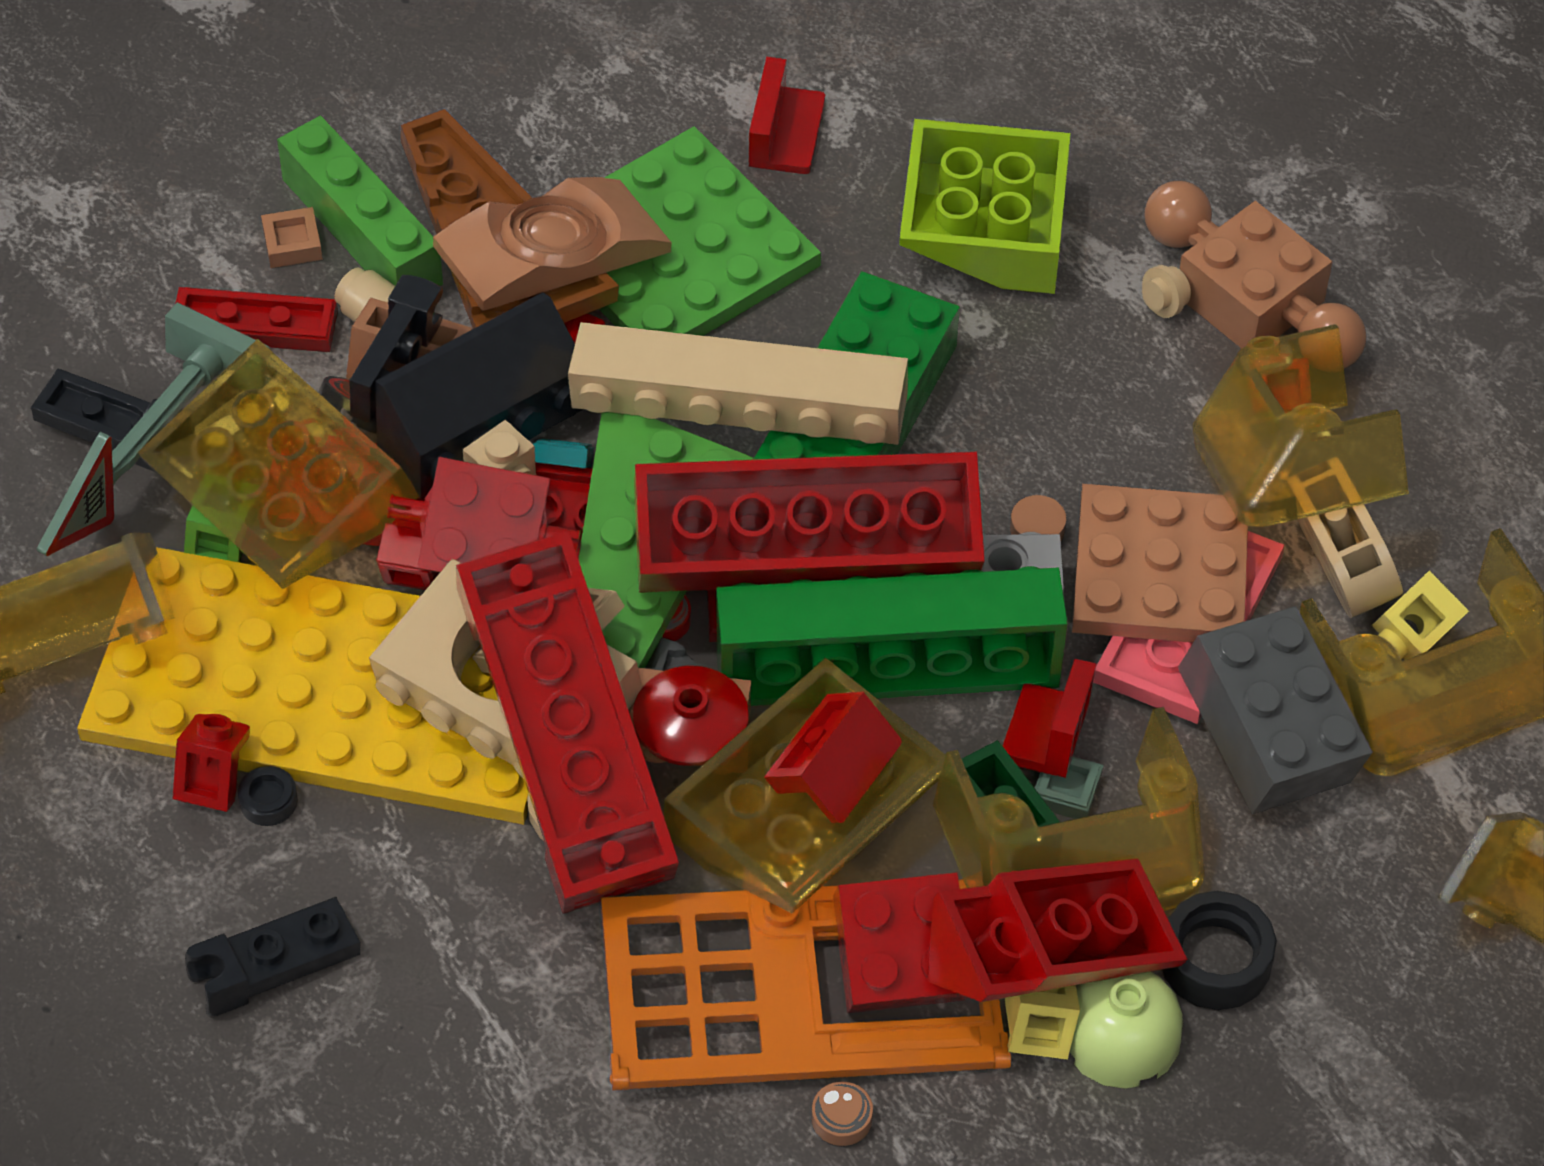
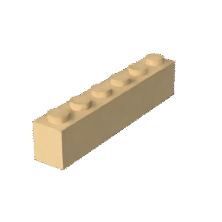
M580 322L568 371L571 407L586 409L595 413L612 412L639 415L649 419L666 418L692 421L702 425L719 424L746 427L756 431L772 430L805 434L810 437L826 436L860 440L871 444L888 443L898 445L908 395V358Z

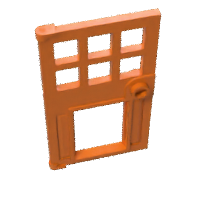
M982 878L959 879L960 889L983 886ZM783 886L749 888L748 890L601 898L612 1053L610 1057L612 1091L1008 1069L1011 1067L1012 1057L1011 1053L1008 1052V1032H1004L999 999L979 1002L981 1016L823 1024L814 941L838 940L833 895L838 886ZM747 920L750 949L698 951L696 921ZM675 922L680 924L682 953L630 955L627 925ZM752 970L755 1001L703 1002L701 972ZM684 974L687 1004L649 1007L634 1006L632 976ZM750 1021L758 1023L761 1053L708 1055L705 1024ZM689 1026L691 1057L644 1060L638 1058L636 1028Z

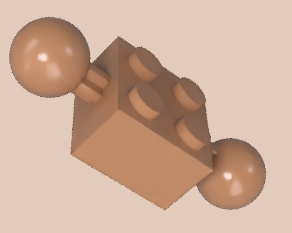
M1171 181L1159 186L1150 195L1145 207V222L1150 234L1158 242L1168 247L1183 248L1193 245V247L1181 255L1180 270L1187 277L1191 289V296L1187 305L1251 357L1290 327L1294 326L1298 330L1297 342L1299 350L1303 357L1307 356V362L1312 366L1324 371H1339L1351 366L1359 359L1366 344V329L1360 316L1353 309L1343 304H1322L1325 302L1333 261L1261 204L1254 201L1218 227L1211 221L1212 209L1208 197L1199 187L1190 182Z

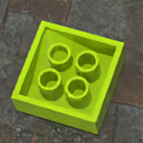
M914 119L899 245L1001 289L1055 294L1071 133Z

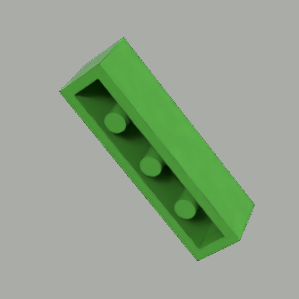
M321 115L277 139L283 181L308 208L313 207L314 215L365 271L373 270L395 286L402 275L418 276L432 281L439 286L443 285L441 256L433 247V236Z

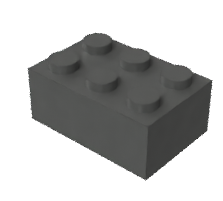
M1296 606L1198 635L1178 666V670L1252 815L1351 783L1373 753Z

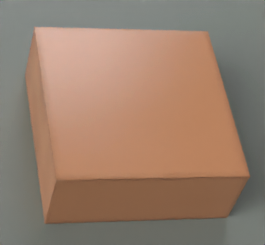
M313 207L261 215L271 268L323 260Z

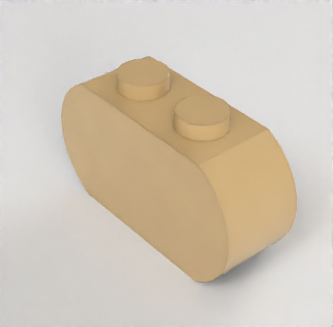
M1335 454L1283 477L1285 490L1299 525L1341 605L1350 618L1403 596L1402 584L1388 548L1340 459Z

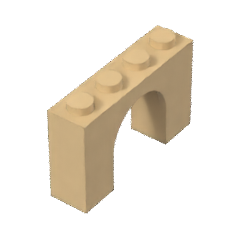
M451 559L369 657L376 678L375 686L379 693L391 703L402 706L404 703L420 711L426 721L442 732H448L450 729L467 738L469 744L478 753L490 759H494L496 756L512 764L517 773L523 777L499 700L481 697L466 688L460 681L467 661L480 646L479 640H473L457 591L456 565L461 563ZM607 645L629 709L642 689L637 662Z

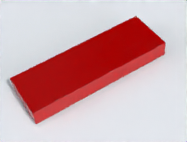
M179 287L175 304L178 302L270 348L330 352L338 314V305L335 299Z

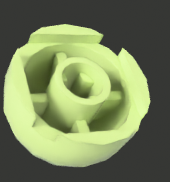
M1145 972L1077 985L1080 1013L1070 1053L1075 1058L1074 1065L1083 1075L1105 1086L1127 1089L1139 1086L1140 1080L1149 1079L1157 1073V1078L1168 1072L1179 1054L1183 1016L1176 994L1160 976L1153 972Z

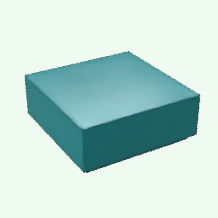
M545 438L533 443L535 446V462L579 468H588L593 465L594 447H592V444Z

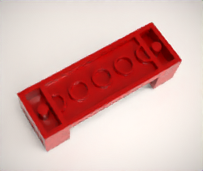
M569 531L457 564V591L473 640H479L527 786L546 845L545 861L562 914L600 903L603 897L622 896L674 879L679 861Z

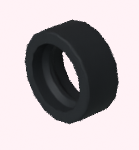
M1218 890L1197 893L1179 903L1168 920L1182 949L1187 934L1197 928L1217 926L1230 929L1243 936L1252 947L1253 957L1252 962L1247 968L1238 973L1225 975L1206 972L1192 964L1189 959L1182 966L1162 969L1165 980L1177 995L1198 1007L1214 1010L1241 1007L1256 998L1269 981L1277 942L1272 923L1257 904L1243 896Z

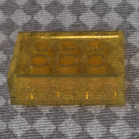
M259 339L251 344L137 452L150 467L281 589L286 588L380 535L384 531L385 523L391 524L396 519L387 518L388 507L406 509L390 505L391 494L411 499L419 497L400 465Z
M825 658L664 799V819L672 842L706 871L790 913H794L946 775L949 765L954 763V761ZM864 691L900 736L902 743L843 823H831L807 793L777 794L764 776L827 694Z

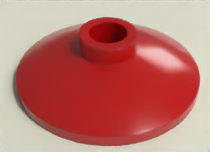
M679 666L657 674L642 687L633 707V725L640 742L654 756L675 765L701 766L724 758L740 744L748 727V704L739 686L725 674L703 666ZM686 703L699 704L697 707L687 708L683 706V704Z

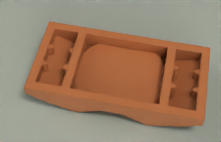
M603 177L567 178L543 196L532 198L519 205L489 201L456 220L433 237V247L482 311L670 253L672 242L621 180Z

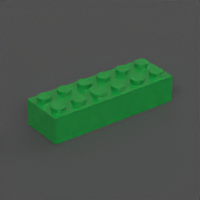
M861 271L817 348L908 358V395L899 444H871L860 440L826 436L810 437L805 434L770 430L753 460L898 454L957 347L960 306Z
M1027 566L1017 570L988 572L966 570L961 573L936 575L910 573L901 577L884 578L855 576L846 580L814 582L800 579L780 584L756 585L753 583H739L728 587H716L718 671L729 678L751 680V706L821 702L827 694L863 691L869 699L1013 691L1022 690L1024 684H1034L1046 688L1060 687L1067 617L1059 567L1038 568Z

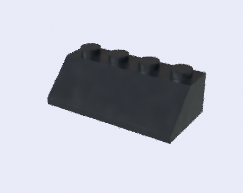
M542 292L375 381L378 468L419 499H423L433 486L439 457L464 462L463 449L504 420L510 423L527 440H530L583 410L571 407L568 371L575 343L551 297Z

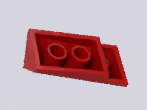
M1138 858L1001 872L987 886L943 890L933 897L928 982L979 1002L1178 967L1188 960Z

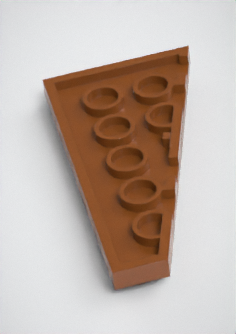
M445 109L401 125V144L436 234L489 201L519 205L532 199L509 173ZM451 271L473 329L539 295L536 294L482 311ZM603 273L543 293L551 297L565 323L617 302L619 285L607 273Z

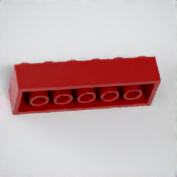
M977 452L635 464L634 495L639 593L716 590V587H728L739 583H753L756 585L780 584L800 579L814 582L846 580L855 576L884 578L901 577L910 573H923L926 575L953 574L966 570H982L985 562Z

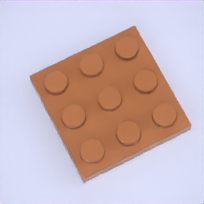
M1082 484L1072 633L1193 643L1198 635L1244 622L1249 497Z

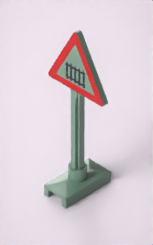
M177 302L165 315L166 352L185 361L183 363V371L113 451L112 437L103 432L97 435L37 547V552L49 556L110 525L114 520L113 487L115 482L122 474L132 468L199 388L208 385L215 376L258 396L269 383V375L261 372V363L269 355V346Z

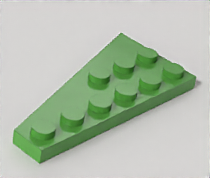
M602 412L578 560L588 588L616 591L625 605L602 630L606 644L636 660L638 668H645L687 591L639 593L634 495L635 464L753 460V457L657 419H649L639 415Z

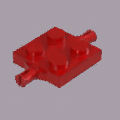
M443 457L438 458L434 483L425 497V501L391 494L390 505L411 510L388 507L387 518L420 523L422 543L417 569L440 573L451 559L464 563L569 531L572 540L579 541L581 530L548 525L545 506L550 478ZM573 542L575 551L577 552L578 543Z

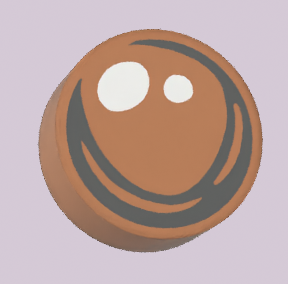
M834 1082L826 1085L816 1094L812 1104V1125L815 1132L824 1141L837 1146H848L861 1141L870 1131L873 1118V1104L867 1092L860 1086L850 1082Z

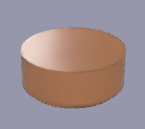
M1043 495L1028 496L1016 503L1011 513V535H1019L1025 532L1060 534V541H1062L1065 534L1066 513L1061 504Z

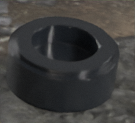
M273 766L256 768L243 777L238 787L241 812L254 824L261 826L280 824L287 820L297 807L298 798L295 782L291 775L281 768Z

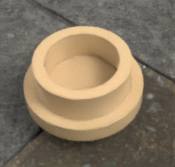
M1158 265L1148 269L1143 276L1142 296L1144 302L1158 316L1163 318L1173 317L1179 314L1189 302L1191 289L1188 279L1177 267Z

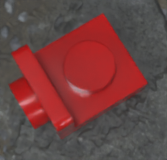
M196 714L176 741L172 799L228 812L236 797L239 751L249 739L250 726L232 721L227 716L221 714Z

